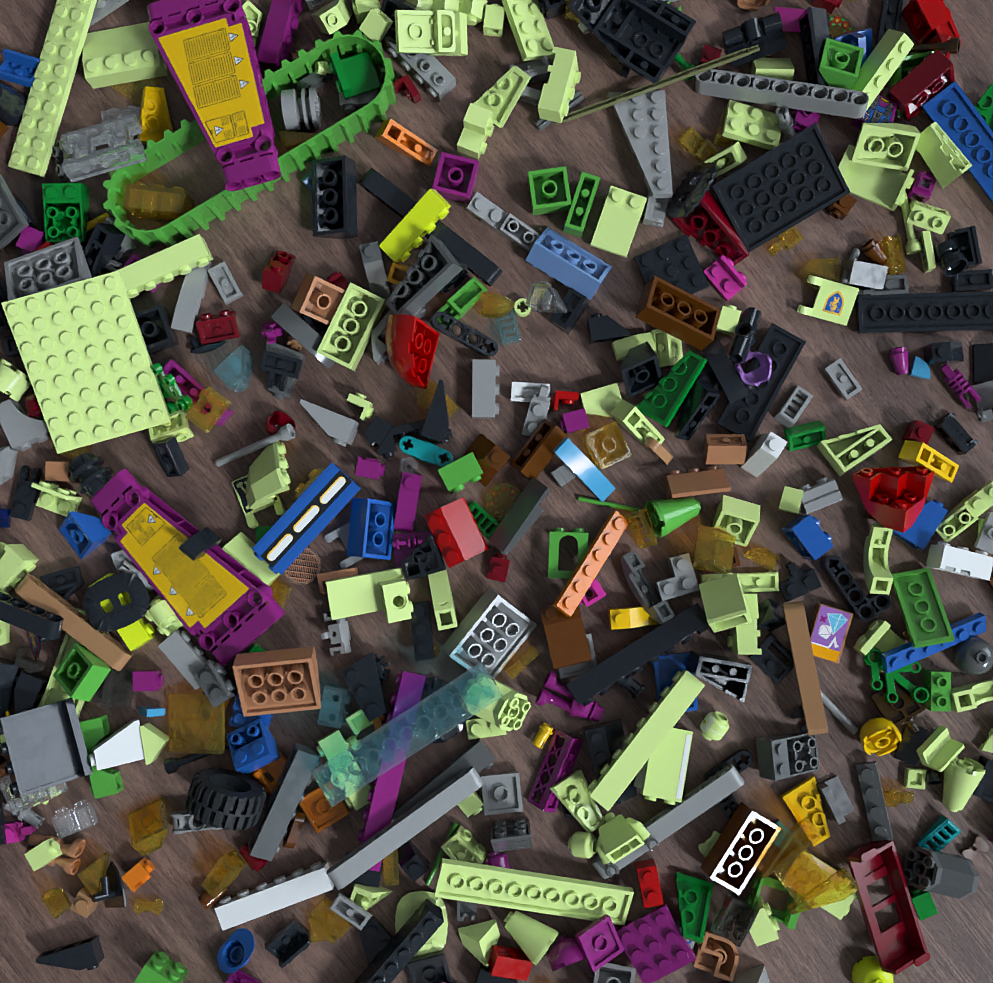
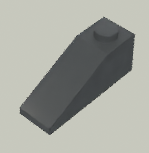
M376 241L359 245L370 291L387 301L391 296V290L387 281L388 277L379 243Z

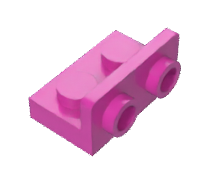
M721 255L703 273L706 279L727 302L744 288L747 282L744 274L740 271L738 272L733 267L734 263L732 260Z

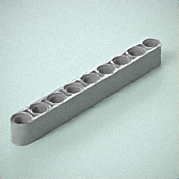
M710 69L695 75V90L701 95L778 107L785 105L791 109L842 117H863L869 101L868 94L862 91Z
M729 765L683 796L681 803L671 804L645 822L643 826L650 833V837L660 843L736 791L744 784V780L733 765ZM644 840V845L616 863H612V865L618 866L619 870H621L649 850L647 842ZM655 841L650 843V848L657 845ZM596 856L591 862L602 879L609 878L605 872L606 864L603 865L600 856ZM611 867L610 873L612 875L615 874V870Z
M473 766L466 768L331 866L326 874L337 890L344 888L477 791L484 784L483 780Z

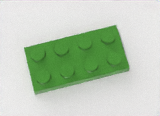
M930 568L892 574V586L913 648L953 642L955 638Z

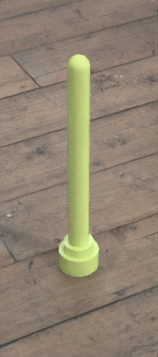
M905 189L904 195H906L901 209L908 238L905 249L907 255L921 252L922 245L915 237L913 225L906 222L910 208Z

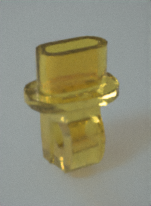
M891 788V791H883L886 807L894 806V809H897L898 803H911L914 800L913 791L897 792L895 788Z

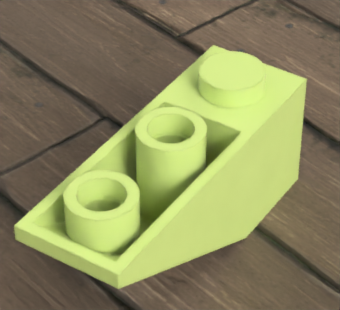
M447 569L428 575L438 630L458 627Z

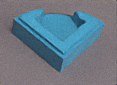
M915 356L913 357L909 376L929 380V366L923 359Z
M140 706L139 714L146 717L164 716L165 708Z

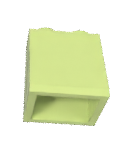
M726 573L722 575V578L715 580L714 578L706 579L702 584H699L707 621L714 633L752 622L737 573Z

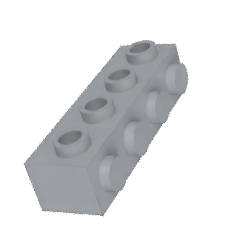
M386 40L388 53L393 58L397 57L401 61V66L407 72L410 70L414 74L413 77L420 85L423 83L427 87L426 90L431 97H436L441 101L456 86V78L434 56L418 53H397L396 45Z

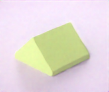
M760 58L751 61V75L793 80L795 69L790 58Z

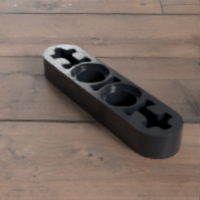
M437 312L430 317L432 328L480 355L492 357L498 352L497 342L448 314ZM441 316L442 322L447 324L450 321L451 323L448 326L444 324L437 325V320H435V318ZM453 325H458L461 329L460 334L457 336L451 331ZM470 334H474L477 337L475 345L470 344L468 341ZM481 342H482L483 345H486V346L489 345V344H491V349H492L493 351H490V352L487 353V352H486V351H487V348H486V347L480 346V347L478 348V346L481 344Z

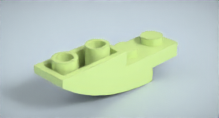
M993 479L979 490L973 491L943 518L936 532L946 543L978 520V516L993 506Z

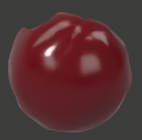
M274 411L267 417L264 423L265 429L270 436L278 433V430L286 424H291L294 430L296 428L294 420L281 411Z

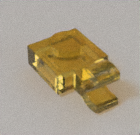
M793 226L776 236L779 242L768 251L772 256L783 248L789 251L801 242L804 237Z

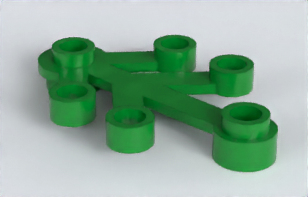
M158 362L152 364L150 368L157 377L160 388L164 390L162 391L164 399L172 397L176 401L166 403L169 414L178 409L186 414L191 412V409L194 408L193 401L188 395H182L173 375L170 373L165 375L162 366Z
M873 647L867 655H863V660L870 666L872 680L869 682V687L872 690H881L883 683L879 678V668L883 670L881 654L884 652H881L876 647ZM871 653L875 656L873 661L870 659ZM916 661L890 673L884 671L887 689L884 695L886 702L896 703L898 701L894 680L911 693L913 701L924 703L929 699V692L926 688L915 687L899 674V672H920L921 665L919 662ZM913 664L917 667L915 671L912 669ZM875 681L879 684L877 688L873 685ZM917 691L921 694L920 698L916 697ZM890 694L894 696L892 701L889 699Z

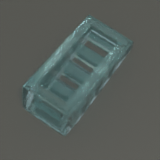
M513 305L494 308L502 346L521 342ZM507 311H510V312H511L510 315H505V316H501V317H500V314H499V313L507 312ZM512 318V322L501 323V320ZM514 326L513 329L503 331V327ZM515 332V336L506 338L504 336V334Z

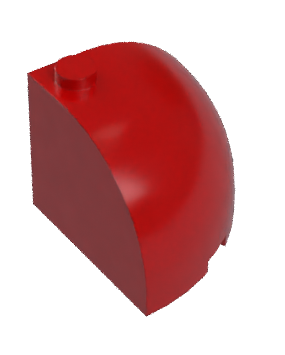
M392 314L387 317L385 328V344L390 363L395 372L406 383L417 388L427 389L440 334L416 316Z

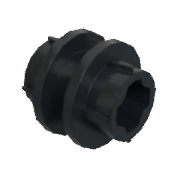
M87 452L77 457L68 466L67 469L71 473L69 478L71 483H81L78 487L80 494L87 493L93 498L112 479L111 474L113 470L110 467H101L104 463V459L101 456L95 457Z

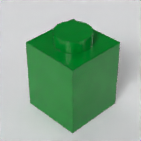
M915 887L909 889L916 916L920 921L938 914L929 891H922Z

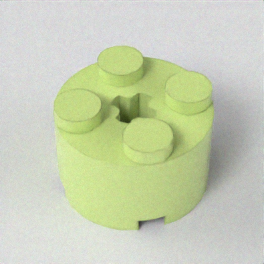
M1 358L0 391L18 402L32 385L29 376Z

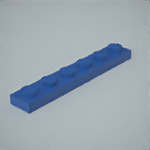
M979 612L951 624L950 627L955 638L953 642L913 648L910 641L882 653L883 670L886 673L893 672L986 632L985 615Z

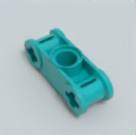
M405 436L400 440V449L416 459L439 467H444L453 462L452 454L437 445L411 436ZM411 440L413 448L406 450L404 443H408ZM447 454V458L449 459V461H445L444 464H442L441 459H439V457Z

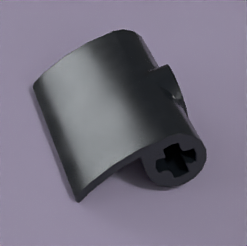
M779 11L759 19L758 17L744 21L740 26L722 32L727 54L758 45L760 51L730 62L732 68L788 48Z

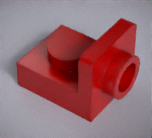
M556 390L555 395H551L550 406L554 407L553 411H558L559 400H562V404L573 405L574 402L578 401L579 392Z

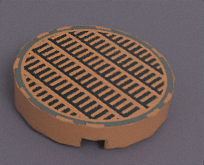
M307 547L284 571L285 576L293 583L299 585L308 584L317 578V574H320L322 568L321 559L313 549Z

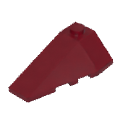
M708 190L705 192L704 198L700 200L699 205L687 217L672 218L684 234H687V236L691 235L699 240L701 245L708 246L719 257L721 255L729 257L734 266L749 256L748 251L721 206Z

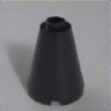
M0 84V121L6 126H20L28 99L22 91Z

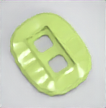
M416 891L406 894L401 898L396 909V933L426 899L442 909L443 924L415 956L440 951L446 944L448 921L445 904L441 898L434 897V893L428 891Z

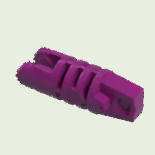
M947 363L941 367V370L946 375L943 378L944 382L952 389L966 409L971 407L967 399L962 396L967 391L972 394V397L977 402L981 400V397L965 380L958 369L953 371Z

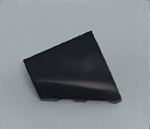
M433 535L428 536L420 546L413 550L409 557H406L401 562L406 581L446 570L440 549Z

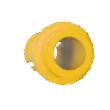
M545 722L539 726L540 729L534 740H532V744L541 749L549 735L553 734L552 730L554 729Z

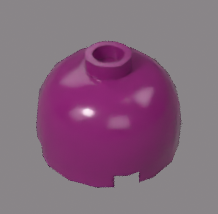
M566 935L556 938V943L548 951V960L552 972L584 959L577 939L574 937L566 938Z

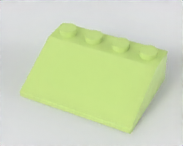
M150 22L87 33L83 46L82 62L85 79L93 89L167 76L165 60L149 32Z

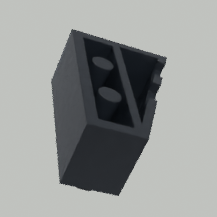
M690 650L686 668L688 671L744 703L753 665L743 659Z

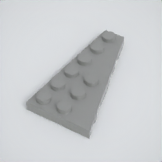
M665 90L650 91L613 105L615 115L622 125V131L632 153H634L637 159V165L641 168L652 198H672ZM608 92V99L625 92Z

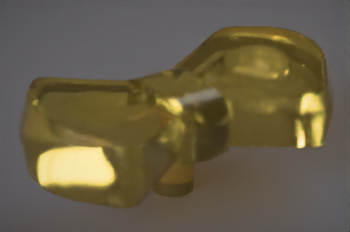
M140 897L134 903L136 914L151 911L155 915H159L164 908L163 901L160 898L151 901Z

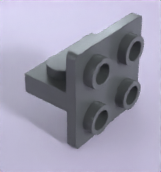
M209 661L207 663L208 666L195 673L194 677L213 708H216L231 697L235 698L238 689L233 680L230 681L227 678L226 674L228 672L224 666L218 662Z

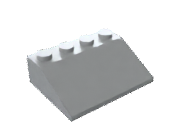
M78 237L4 262L8 301L92 278Z
M489 587L443 644L442 648L449 657L475 675L482 673L495 679L536 628L537 624Z

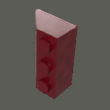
M937 49L935 52L928 54L919 66L912 68L904 79L892 86L889 91L891 100L897 104V109L907 122L922 111L924 104L955 82L953 63Z

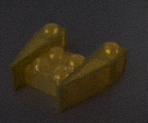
M808 817L791 827L761 870L765 878L774 872L795 901L787 906L791 915L845 900L860 889L844 866L827 877L809 853L807 848L821 839L822 836Z

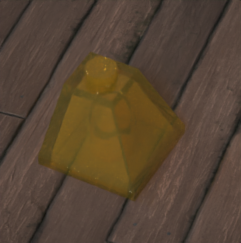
M164 797L128 814L131 846L142 856L160 849L169 831Z

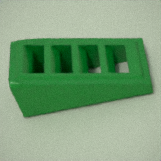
M473 501L469 508L471 512L475 508L478 509L473 516L474 519L481 513L484 514L477 525L481 533L489 540L500 524ZM488 518L490 521L481 528L480 525ZM492 523L495 524L489 533L485 532Z

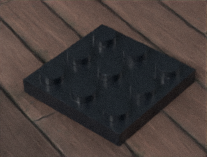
M687 234L633 258L645 285L654 276H657L691 295L709 287Z

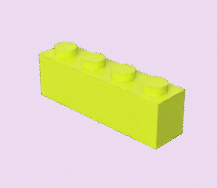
M429 189L379 247L394 262L406 261L411 255L409 252L413 247L417 248L423 242V236L426 233L430 234L436 228L435 223L448 215V209L451 205L435 189Z
M109 573V574L105 575L104 577H102L101 579H99L98 581H101V580H103V579L106 578V577H110V576L114 575L115 573ZM127 591L118 595L122 605L131 602ZM110 599L101 602L105 613L113 610ZM144 617L127 627L117 630L130 651L138 649L156 637L153 626L147 623Z

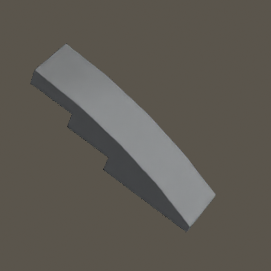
M211 261L204 267L197 266L191 269L192 271L185 275L171 329L192 333L195 316H198L201 299H204L209 277L207 270L211 268Z

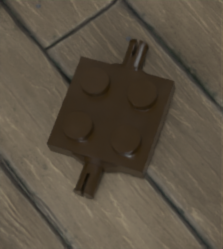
M883 672L879 673L883 687L881 690H877L869 695L883 718L890 720L896 727L907 724L911 733H916L920 729L913 719L923 712L925 708L921 703L913 701L911 693L895 680L894 684L895 691L898 694V701L896 703L886 702L884 699V695L887 692L885 676ZM893 694L889 695L891 701L894 699Z

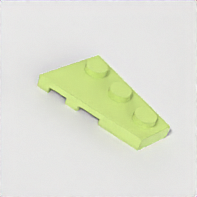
M513 66L473 104L492 111L494 124L502 128L531 76L517 66Z

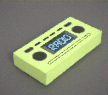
M927 230L922 231L918 235V241L922 245L920 253L924 273L931 272L936 268L931 233Z

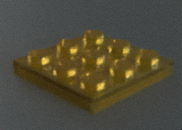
M169 694V752L225 753V702L213 708L205 694Z

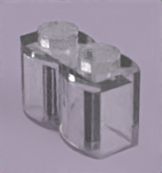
M85 799L73 803L74 807L70 809L65 806L55 810L56 814L51 817L58 839L100 822L92 800L86 802Z

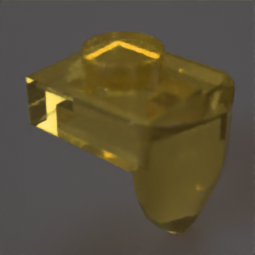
M62 888L48 889L42 895V902L46 905L53 919L60 917L72 905Z

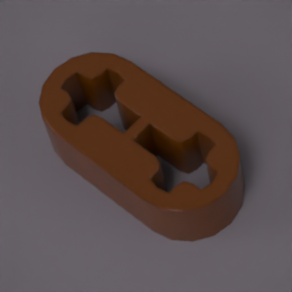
M296 811L294 819L290 820L287 835L285 838L283 837V847L291 849L295 847L304 823V813Z

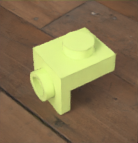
M356 392L355 395L350 393L347 401L363 408L360 419L366 421L367 418L370 419L374 408H372L373 404L365 400L366 396Z

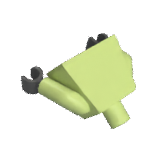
M607 813L604 816L606 823L598 829L600 836L598 837L596 850L603 865L606 864L607 866L605 872L609 877H612L610 873L611 867L614 868L616 874H619L618 866L612 865V863H616L644 845V840L651 851H653L650 848L652 841H655L659 846V842L650 837V833L641 822L630 817L625 819L622 814L615 817L614 813Z

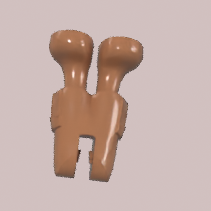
M30 834L28 843L34 846H28L25 854L53 837L59 843L61 852L69 856V858L59 856L47 865L53 867L57 864L67 874H76L81 864V860L77 857L83 852L86 844L84 839L77 838L71 844H63V839L59 837Z

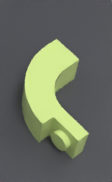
M872 523L870 534L865 539L863 555L864 577L869 593L889 595L893 576L888 566V549L893 530L885 528L882 524Z

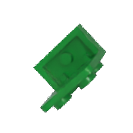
M338 52L330 54L332 62L329 63L332 75L336 74L338 80L335 83L338 92L343 93L345 100L380 88V82L368 52L340 60Z

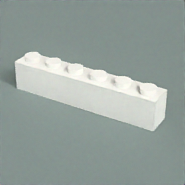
M321 862L314 863L309 869H298L288 877H285V875L279 876L274 879V882L269 884L263 882L257 885L256 889L250 891L249 889H244L232 898L230 896L223 897L214 908L222 931L333 890L334 884L326 874L329 869L328 862L323 864Z

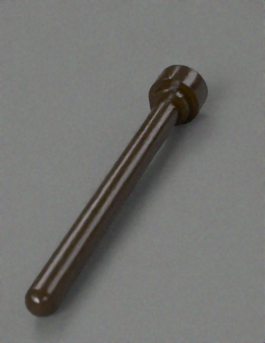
M960 37L950 38V40L942 43L914 44L908 53L929 52L938 49L946 53L949 52V54H959Z

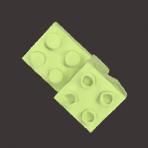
M451 10L395 11L397 53L428 54V56L468 55L467 15L465 13H454Z

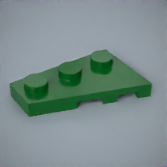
M675 872L681 936L684 939L701 944L704 939L713 883Z

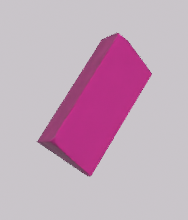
M775 7L774 13L779 11L783 31L800 32L798 18L806 9Z

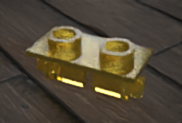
M900 234L892 237H883L881 243L887 255L886 266L888 267V275H898L907 272Z

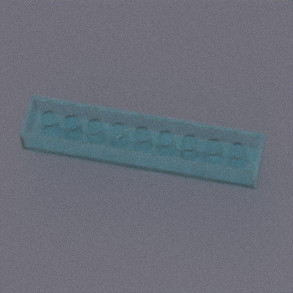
M481 661L311 773L333 807L501 698L503 693Z

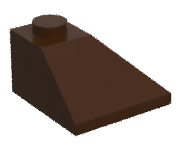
M482 434L462 456L464 457L473 452L484 473L480 475L482 479L479 482L485 487L511 458Z

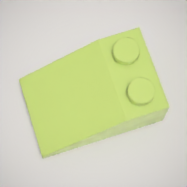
M863 123L851 162L908 171L921 133L916 126L898 123Z
M611 186L590 246L626 258L647 198Z

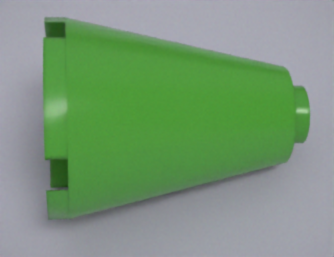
M693 497L650 500L645 503L644 511L649 514V518H646L647 524L653 535L658 536V538L664 537L696 517L701 509L699 501Z

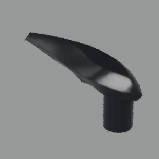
M192 338L189 340L192 346L190 353L201 354L210 352L225 344L226 341L199 345L197 339Z

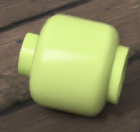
M576 831L568 840V848L574 857L591 858L597 853L598 840L591 832Z

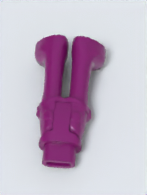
M553 671L548 673L543 686L571 698L572 701L568 702L541 688L535 704L543 706L546 703H550L569 712V715L572 717L578 716L589 721L591 719L596 722L600 721L605 708L599 706L596 701L585 707L583 704L578 707L567 687L557 680V674Z

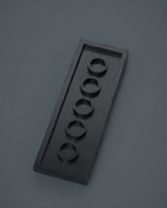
M772 323L756 351L768 354L772 360V371L769 380L760 383L758 386L746 384L741 379L748 396L733 404H730L728 401L716 424L734 434H744L746 441L751 442L806 341ZM752 358L744 372L745 374L760 367L757 358Z

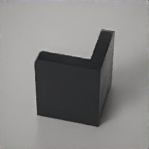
M768 598L758 604L759 618L757 622L759 627L772 632L786 624L779 603Z

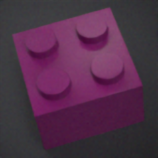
M441 152L432 189H435L445 199L469 204L479 172V161Z

